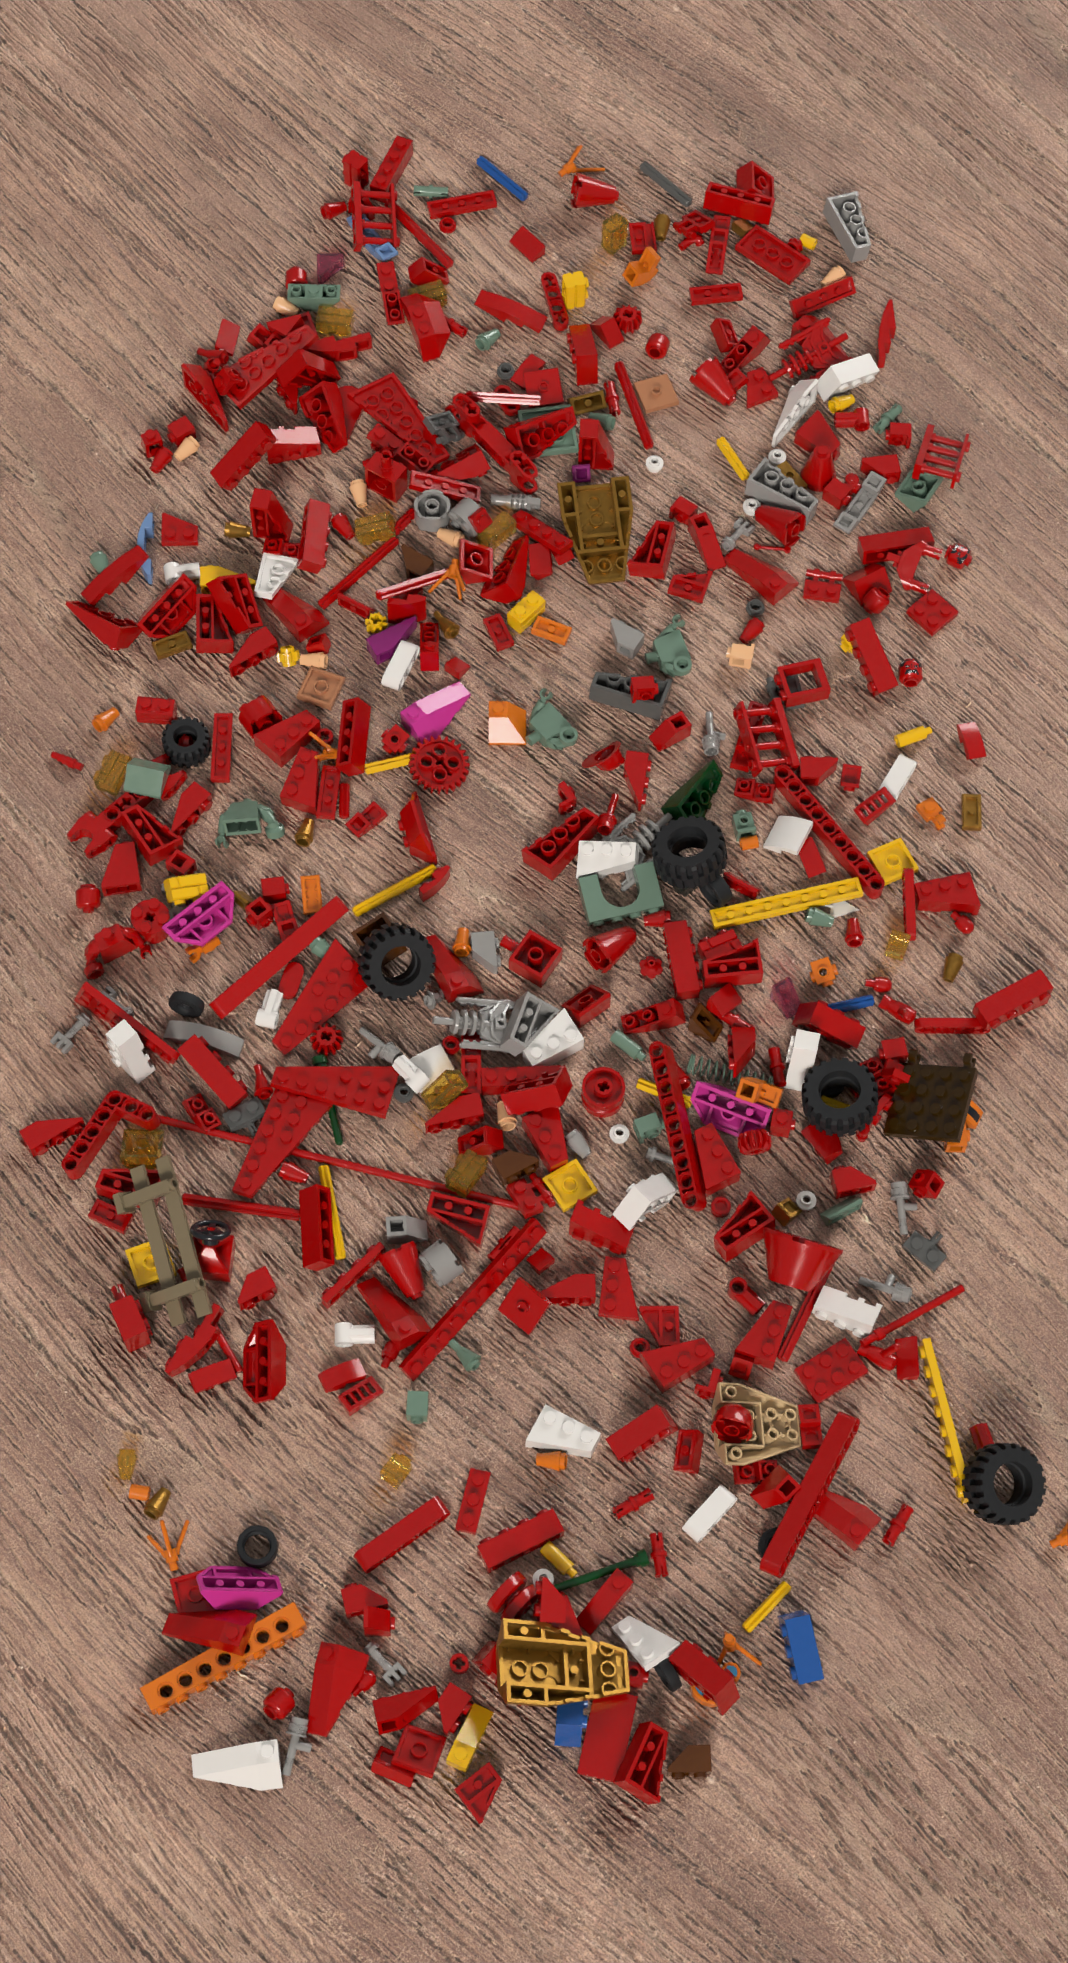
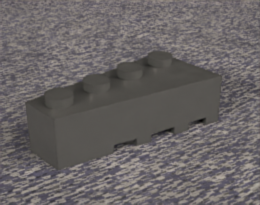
M595 673L590 686V700L660 721L671 692L673 679L662 681L654 677V682L658 683V694H654V699L636 700V703H632L629 690L631 677L638 676L622 677L621 674Z

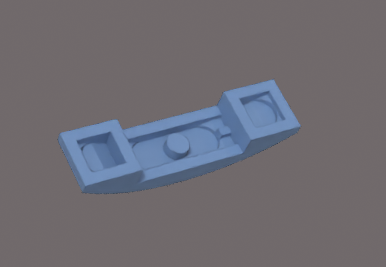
M362 214V219H364L365 221H370L364 214ZM351 215V216L347 217L346 219H347V222H348L349 226H350L351 229H352V215ZM365 228L363 230V235L366 237L381 238L374 229ZM389 242L383 245L365 244L364 246L375 258L382 262L398 255V251Z
M153 513L147 514L138 533L137 545L145 552L147 538H154ZM147 559L141 566V571L148 584H153L152 560Z

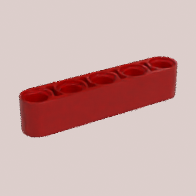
M435 1496L360 1548L353 1557L367 1574L444 1521L451 1513L440 1497Z

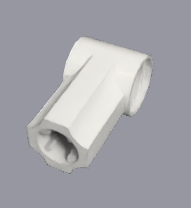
M168 562L163 566L165 583L168 586L183 573L190 580L200 579L199 562L181 565L177 562Z
M276 989L266 991L262 1007L258 1009L255 1025L276 1029L283 993Z
M404 1054L394 1060L392 1067L405 1079L406 1084L416 1094L431 1081Z
M349 1322L336 1323L334 1325V1345L345 1348L351 1347L353 1344H375V1325H353Z

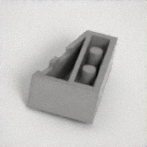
M527 991L516 1000L499 1048L516 1057L531 1044L560 1010Z

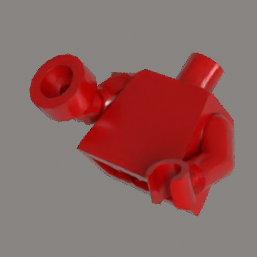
M115 924L109 928L105 927L93 936L94 939L85 948L84 956H86L85 960H87L84 974L89 980L96 979L104 974L105 970L102 964L96 961L99 954L105 965L137 949V947H139L141 958L146 959L144 952H149L152 956L151 947L148 944H144V940L134 928L123 927L120 924Z

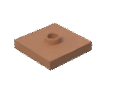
M667 374L634 382V389L645 414L679 405L678 397Z
M311 666L296 695L297 699L331 711L346 679L343 676Z

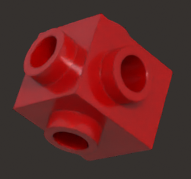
M395 724L391 730L387 728L381 735L383 738L381 740L382 748L388 754L394 753L396 755L398 752L402 753L408 746L406 742L410 739V735ZM397 739L398 741L393 743L391 740Z
M258 897L245 907L247 923L251 927L255 926L258 931L263 927H268L274 920L272 906L261 897Z
M917 1169L908 1186L918 1198L936 1199L945 1182L931 1169Z

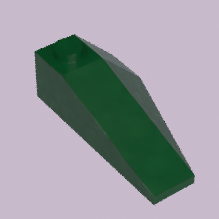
M715 760L708 762L669 797L661 807L664 815L669 813L673 817L671 820L674 819V821L683 816L684 818H689V816L706 818V812L712 806L710 802L712 796L717 792L723 776Z

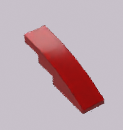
M714 215L715 227L711 230L705 273L722 275L731 217Z
M484 290L480 291L474 303L475 306L503 322L507 319L521 328L525 325L537 333L541 332L548 318L517 301Z
M892 299L888 300L879 328L876 348L878 368H884L886 353H889L891 339H894L896 323Z
M139 545L135 546L107 566L81 592V595L90 605L95 606L105 593L111 595L121 582L127 584L149 558V555Z
M750 700L748 709L765 708L767 705ZM765 715L748 717L750 726L763 725ZM760 733L753 734L755 743L758 742ZM739 735L730 768L748 773V759L741 735Z
M467 1032L464 1036L461 1035V1042H463V1039L470 1042L473 1040L481 1041L480 1035H477L476 1032L473 1036H468ZM461 1048V1094L477 1092L481 1094V1050Z

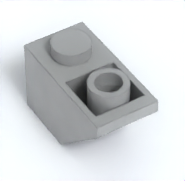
M612 618L610 631L616 651L633 660L644 644L645 634L639 629L626 625L621 620Z
M494 931L472 932V958L491 973L497 974L498 967H501L500 955H496V949H499V940L494 937Z
M406 1215L386 1217L388 1244L428 1241L427 1221Z

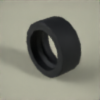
M716 876L713 882H708L706 886L698 887L710 904L721 908L732 899L733 895L726 881L721 876Z
M261 1525L250 1526L239 1535L237 1541V1552L241 1561L248 1567L264 1568L271 1564L278 1552L277 1539L274 1533ZM253 1535H262L270 1543L268 1554L261 1559H253L245 1551L246 1541Z

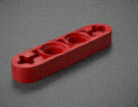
M545 272L541 276V287L554 329L564 331L569 326V317L559 284L554 273ZM550 292H555L557 296L550 297L548 294ZM560 306L562 309L555 311L552 307ZM558 317H561L562 324L558 321Z
M903 868L905 941H915L913 868Z
M917 1018L914 1020V1030L916 1033L985 1034L991 1031V1028L985 1031L976 1018Z

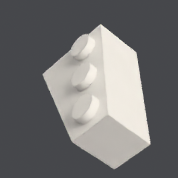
M870 353L830 366L818 379L817 391L825 402L865 382L866 384L872 382L880 370Z
M579 840L577 880L578 878L597 874L598 878H602L608 874H616L633 869L634 865H638L639 847L637 843Z
M565 1008L523 1050V1061L526 1066H551L584 1048V1038Z
M125 1019L106 1033V1044L110 1048L108 1051L112 1056V1062L116 1067L121 1066L137 1084L156 1070L154 1065L148 1061L150 1059L147 1053L143 1054L142 1049L145 1047L137 1032Z
M797 1029L796 1035H791L785 1062L789 1063L786 1076L787 1084L784 1088L802 1092V1084L805 1083L804 1078L808 1073L811 1074V1069L814 1067L820 1039L819 1033Z
M824 1285L812 1313L820 1320L833 1322L837 1328L852 1331L859 1338L870 1335L883 1305L878 1303L876 1306L866 1304V1300L860 1297L858 1300L847 1297L848 1294L846 1292Z
M545 1404L526 1439L525 1447L545 1449V1451L562 1450V1452L569 1455L591 1458L600 1441L601 1433Z

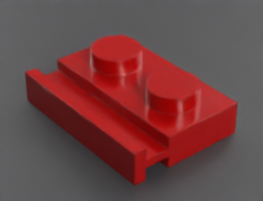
M646 222L629 223L628 230L632 255L643 254L645 248L650 246L657 253L654 222H651V224H646Z

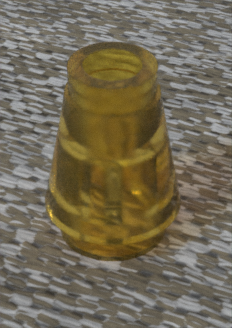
M119 1449L117 1463L120 1480H132L138 1457L136 1450Z

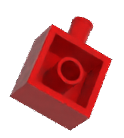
M384 450L382 453L376 451L364 466L367 488L397 503L408 488L407 467L401 462L392 460V453L390 451Z
M532 930L528 931L520 943L507 935L500 942L501 947L513 953L509 958V969L542 988L562 960L563 948Z
M117 1284L120 1293H118L115 1286L111 1288L116 1301L110 1303L109 1307L127 1351L130 1353L151 1344L150 1336L153 1334L139 1300L134 1301L132 1294L127 1296L123 1284Z

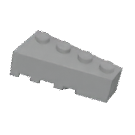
M858 191L828 197L823 209L825 218L851 263L866 260L871 247L868 231L864 224L865 219L861 212V203L858 201Z
M764 457L747 479L744 494L765 505L801 512L806 516V526L815 516L819 500L803 487H798L791 477L787 478L783 475L781 469L777 466L773 467L766 457Z

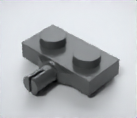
M256 1096L223 1113L222 1117L232 1133L242 1128H248L251 1135L255 1136L258 1129L254 1123L264 1116L266 1110Z
M915 1230L902 1245V1248L934 1273L947 1258L936 1246L941 1238H943V1235H939L940 1232L936 1231L929 1240Z

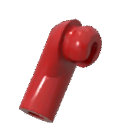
M697 234L695 239L685 238L678 244V247L681 251H684L693 243L699 247L704 244L703 236Z

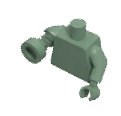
M679 614L674 615L672 618L673 624L670 623L655 638L652 652L644 654L647 664L657 662L659 669L673 678L689 674L692 668L691 656L680 629L677 630V627L685 625L684 620L678 623V620L682 617Z
M543 688L540 691L541 699H538L529 717L530 734L525 737L527 743L533 746L539 741L545 748L553 750H563L565 747L573 746L578 741L577 730L572 727L550 702L546 703V700L552 699L553 693L549 692L548 696L545 697L547 689Z
M246 798L242 802L231 803L228 810L220 815L218 822L219 836L215 839V843L220 849V844L223 842V846L227 849L229 842L225 838V834L226 836L262 833L261 819L267 822L265 832L269 839L273 840L283 837L285 829L282 823L275 820L276 817L273 815L275 813L269 807Z

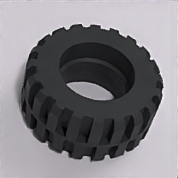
M683 816L679 817L676 821L674 819L669 821L668 825H663L660 828V832L656 833L651 845L657 874L664 882H668L673 887L678 886L680 889H685V887L695 889L696 886H706V883H711L716 879V876H720L723 872L722 869L727 864L726 860L728 857L724 835L719 826L715 825L711 820L706 821L704 817L699 816V818H696L695 816H689V818H684ZM684 849H703L694 856H676V854Z
M391 923L390 927L384 924L381 925L380 930L375 928L371 931L373 935L371 937L366 936L363 940L365 945L359 948L361 956L357 957V963L360 965L358 971L362 976V980L374 993H377L384 999L388 998L390 1001H396L397 998L404 1001L407 1000V996L412 998L417 996L416 992L419 990L423 991L426 988L424 986L426 982H431L432 977L430 974L435 973L436 967L432 963L436 962V957L432 953L434 951L432 945L428 943V940L418 930L404 923L401 925L399 923ZM399 946L408 947L411 950L412 958L407 970L396 977H385L381 971L384 956L393 948Z
M842 1057V1060L831 1058L829 1062H826V1060L820 1062L819 1067L814 1066L811 1069V1074L808 1073L805 1076V1083L802 1084L803 1112L808 1117V1122L816 1126V1130L820 1132L824 1130L826 1135L829 1136L837 1134L838 1137H844V1134L847 1133L849 1136L854 1135L856 1130L861 1132L865 1129V1124H871L873 1116H876L878 1110V1085L875 1082L873 1073H869V1069L865 1065L860 1066L858 1061L853 1060L851 1062L848 1061V1058ZM835 1086L849 1087L859 1095L858 1100L846 1108L830 1107L822 1101L821 1097L828 1089Z
M1015 1443L988 1444L974 1452L975 1456H970L967 1461L969 1466L964 1467L963 1474H965V1479H962V1486H965L963 1495L964 1498H968L967 1505L970 1509H974V1515L982 1518L984 1522L993 1523L994 1525H1018L1020 1522L1028 1521L1030 1516H1034L1038 1512L1037 1507H1041L1044 1501L1042 1495L1046 1493V1488H1044L1046 1477L1042 1475L1044 1469L1041 1464L1037 1463L1038 1458L1035 1454H1030L1029 1449ZM1003 1464L1011 1471L1014 1479L1013 1494L1005 1504L999 1500L994 1489L995 1474Z

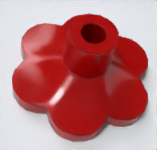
M647 956L646 959L641 960L639 963L641 975L648 976L650 979L656 978L657 975L663 972L661 967L662 961L658 958L655 959L653 956Z

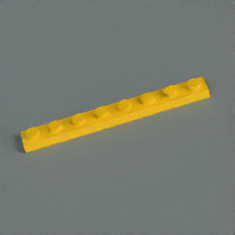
M854 877L709 911L714 930L807 910L809 907H820L863 897V890L859 878Z
M931 1338L922 1339L920 1346H918V1354L920 1359L923 1358L924 1360L923 1372L925 1378L929 1379V1395L935 1401L933 1406L936 1418L939 1417L941 1424L939 1425V1433L941 1438L944 1437L945 1439L944 1451L946 1457L950 1458V1474L952 1478L955 1477L957 1484L955 1485V1493L963 1504L968 1502V1498H964L963 1495L965 1486H962V1479H965V1474H963L965 1465Z

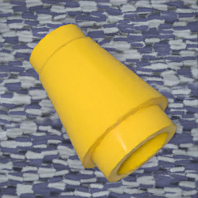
M852 394L832 397L828 401V408L833 414L834 412H843L855 403V398Z

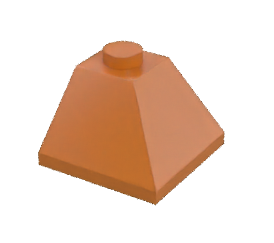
M489 701V745H526V710L508 701Z

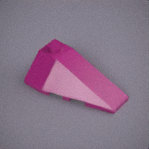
M458 681L414 702L400 712L401 724L417 742L423 744V738L430 741L431 736L437 740L438 735H442L443 730L451 723L452 718L460 711L471 696V693Z

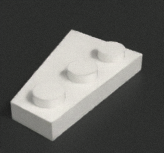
M263 552L254 597L272 600L297 567L298 559Z
M627 1616L611 1627L613 1633L646 1672L668 1658L681 1645L675 1639L631 1616Z

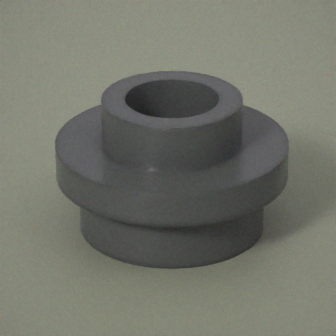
M502 363L497 369L498 377L503 380L511 379L515 373L510 363Z
M753 599L748 602L746 611L750 616L759 617L764 613L765 607L762 601Z
M403 1083L395 1088L394 1096L397 1101L407 1103L412 1100L414 1091L407 1084ZM406 1090L407 1094L402 1095L400 1092Z

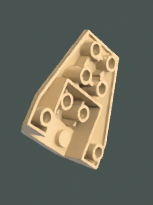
M719 1382L717 1384L711 1409L712 1419L720 1407L727 1404H739L749 1410L754 1420V1430L751 1439L747 1442V1439L741 1440V1444L721 1441L717 1438L718 1434L714 1431L715 1451L724 1465L744 1466L801 1447L798 1407L796 1405L739 1383Z

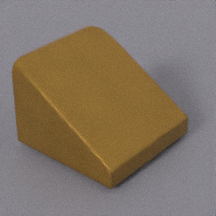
M739 219L732 222L731 230L743 238L753 226L745 219Z
M233 891L234 902L244 910L249 903L254 901L253 898L243 891Z
M789 1197L779 1202L771 1211V1214L782 1226L788 1225L802 1213V1210Z

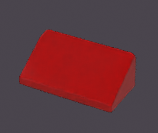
M524 226L520 227L509 241L531 263L545 255V245Z
M716 318L710 325L721 353L731 351L739 342L730 320Z
M222 319L215 350L225 349L229 356H233L240 326Z
M541 543L529 544L530 575L536 580L552 575L551 549Z
M337 594L339 606L365 619H369L370 613L374 614L376 612L374 608L348 595Z
M724 872L723 879L730 888L752 900L757 899L761 892L760 888L730 872Z
M728 983L709 997L706 1009L716 1016L723 1018L740 1005L743 1000L734 987Z
M917 1336L895 1339V1343H899L901 1346L900 1350L895 1352V1355L898 1356L896 1365L897 1380H918Z
M679 1429L674 1471L692 1474L699 1473L704 1434L698 1429Z
M380 1746L373 1760L371 1772L406 1787H411L417 1773L392 1765L391 1761L395 1751Z

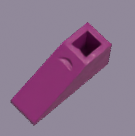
M416 616L406 618L401 623L389 626L384 631L374 633L369 638H366L367 649L377 665L391 659L401 640L407 641L417 628Z

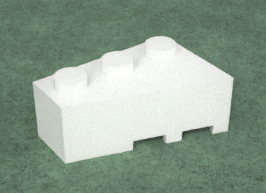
M663 1172L657 1175L653 1174L648 1179H642L638 1184L633 1183L626 1190L628 1194L613 1212V1215L630 1231L638 1220L642 1222L646 1219L644 1215L651 1211L654 1214L668 1204L679 1188Z

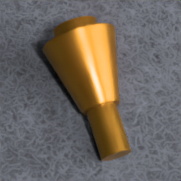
M438 610L433 613V616L439 622L444 637L446 639L455 638L460 630L459 625L444 617Z

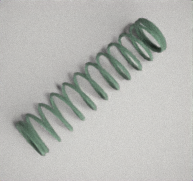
M691 1054L686 1070L687 1074H690L692 1070V1076L695 1075L700 1065L699 1077L701 1078L708 1066V1080L715 1070V1082H717L723 1071L722 1083L725 1084L731 1072L730 1086H733L736 1078L732 1082V1070H729L724 1081L726 1063L723 1064L717 1077V1060L709 1076L711 1063L709 1058L701 1075L703 1056H701L694 1071L696 1055ZM749 1069L746 1070L744 1077L749 1076ZM756 1071L753 1073V1078H756L757 1076ZM741 1072L739 1073V1076H738V1085H737V1086H739V1083H740ZM764 1073L760 1077L761 1080H764ZM769 1076L767 1083L772 1085L773 1076Z

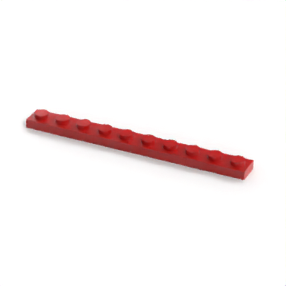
M531 1218L509 1244L398 1366L409 1380L414 1382L547 1233L537 1219Z

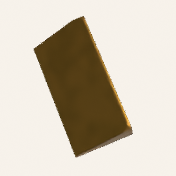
M603 390L567 399L568 404L573 406L575 415L607 408Z

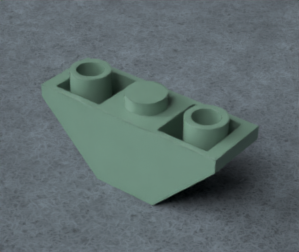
M288 284L287 300L304 311L324 312L340 301L341 285Z

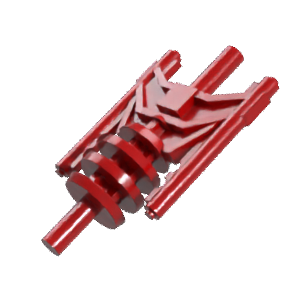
M826 317L778 344L779 349L786 350L789 348V345L793 346L795 342L805 339L801 345L803 354L797 350L794 352L795 358L791 354L787 355V362L783 358L780 361L783 368L768 375L770 380L774 381L785 374L789 379H793V373L797 376L801 375V368L804 372L808 371L807 364L814 369H822L815 376H810V379H819L830 366L853 359V357L848 356L841 359L831 350L834 346L849 339L847 333L845 332L827 342L823 336V328L830 325L831 319Z

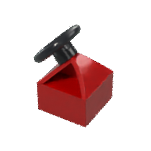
M219 1220L198 1221L191 1226L190 1232L193 1235L192 1238L204 1280L231 1282L236 1242L234 1235H230L231 1227ZM216 1226L223 1228L225 1232L217 1230Z

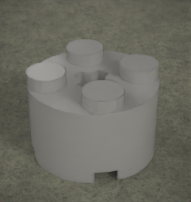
M429 489L423 491L414 501V517L418 528L428 532H437L439 528H447L450 522L448 516L450 511L449 498L439 490Z
M464 497L449 511L448 516L452 520L451 526L457 531L460 529L465 538L471 541L479 533L474 530L468 517L478 510L480 506L471 498Z
M438 1239L420 1253L419 1259L427 1272L432 1271L430 1273L439 1287L446 1286L464 1272L461 1264L458 1265L456 1263L457 1258L441 1239Z

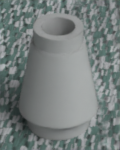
M574 1129L564 1137L566 1145L582 1159L592 1153L581 1131L579 1132L577 1129Z

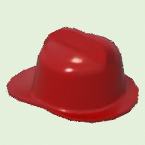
M615 741L589 755L582 762V767L591 768L597 766L603 771L616 769L625 761L624 756L619 750L620 741Z

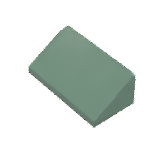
M851 1196L820 1213V1217L826 1226H830L861 1209L863 1200L862 1198Z

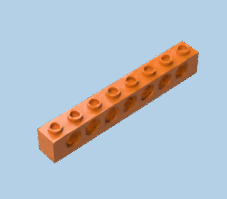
M292 1602L254 1624L247 1644L250 1646V1650L243 1656L210 1648L142 1686L140 1690L153 1715L157 1713L158 1715L164 1714L170 1709L169 1706L174 1703L181 1704L190 1698V1694L206 1690L209 1687L208 1684L215 1680L216 1682L224 1680L228 1677L229 1672L245 1668L247 1662L252 1659L259 1660L263 1658L268 1650L272 1648L276 1650L286 1644L285 1641L291 1637L293 1639L300 1637L305 1633L304 1630L307 1629L306 1623L297 1606ZM281 1623H286L288 1629L285 1632L277 1631V1626ZM261 1634L269 1635V1639L265 1643L258 1642V1637ZM224 1655L231 1657L230 1662L226 1665L219 1663L220 1658ZM204 1666H209L212 1668L210 1674L206 1676L201 1675L200 1670ZM183 1678H192V1683L189 1686L184 1687L181 1685ZM165 1688H171L173 1690L171 1696L167 1698L161 1696Z

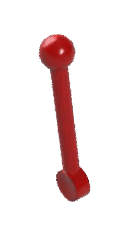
M758 543L753 545L754 550L784 551L787 554L791 552V547L763 546Z

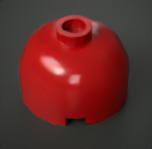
M727 1404L716 1411L712 1419L711 1431L712 1433L715 1431L718 1434V1439L726 1443L741 1444V1440L747 1439V1442L752 1437L754 1420L749 1410L739 1404Z

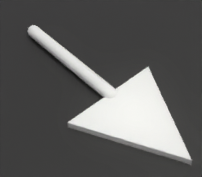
M846 901L821 906L831 908L830 915L834 918L859 911V909Z

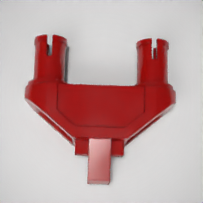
M921 540L903 551L898 550L897 555L887 552L885 559L894 561L893 566L896 567L900 582L905 591H910L911 589L925 595L927 590L920 587L928 589L929 584L916 580L913 577L917 565L923 555L939 561L940 555L934 554V552L942 554L943 549L928 545V542Z

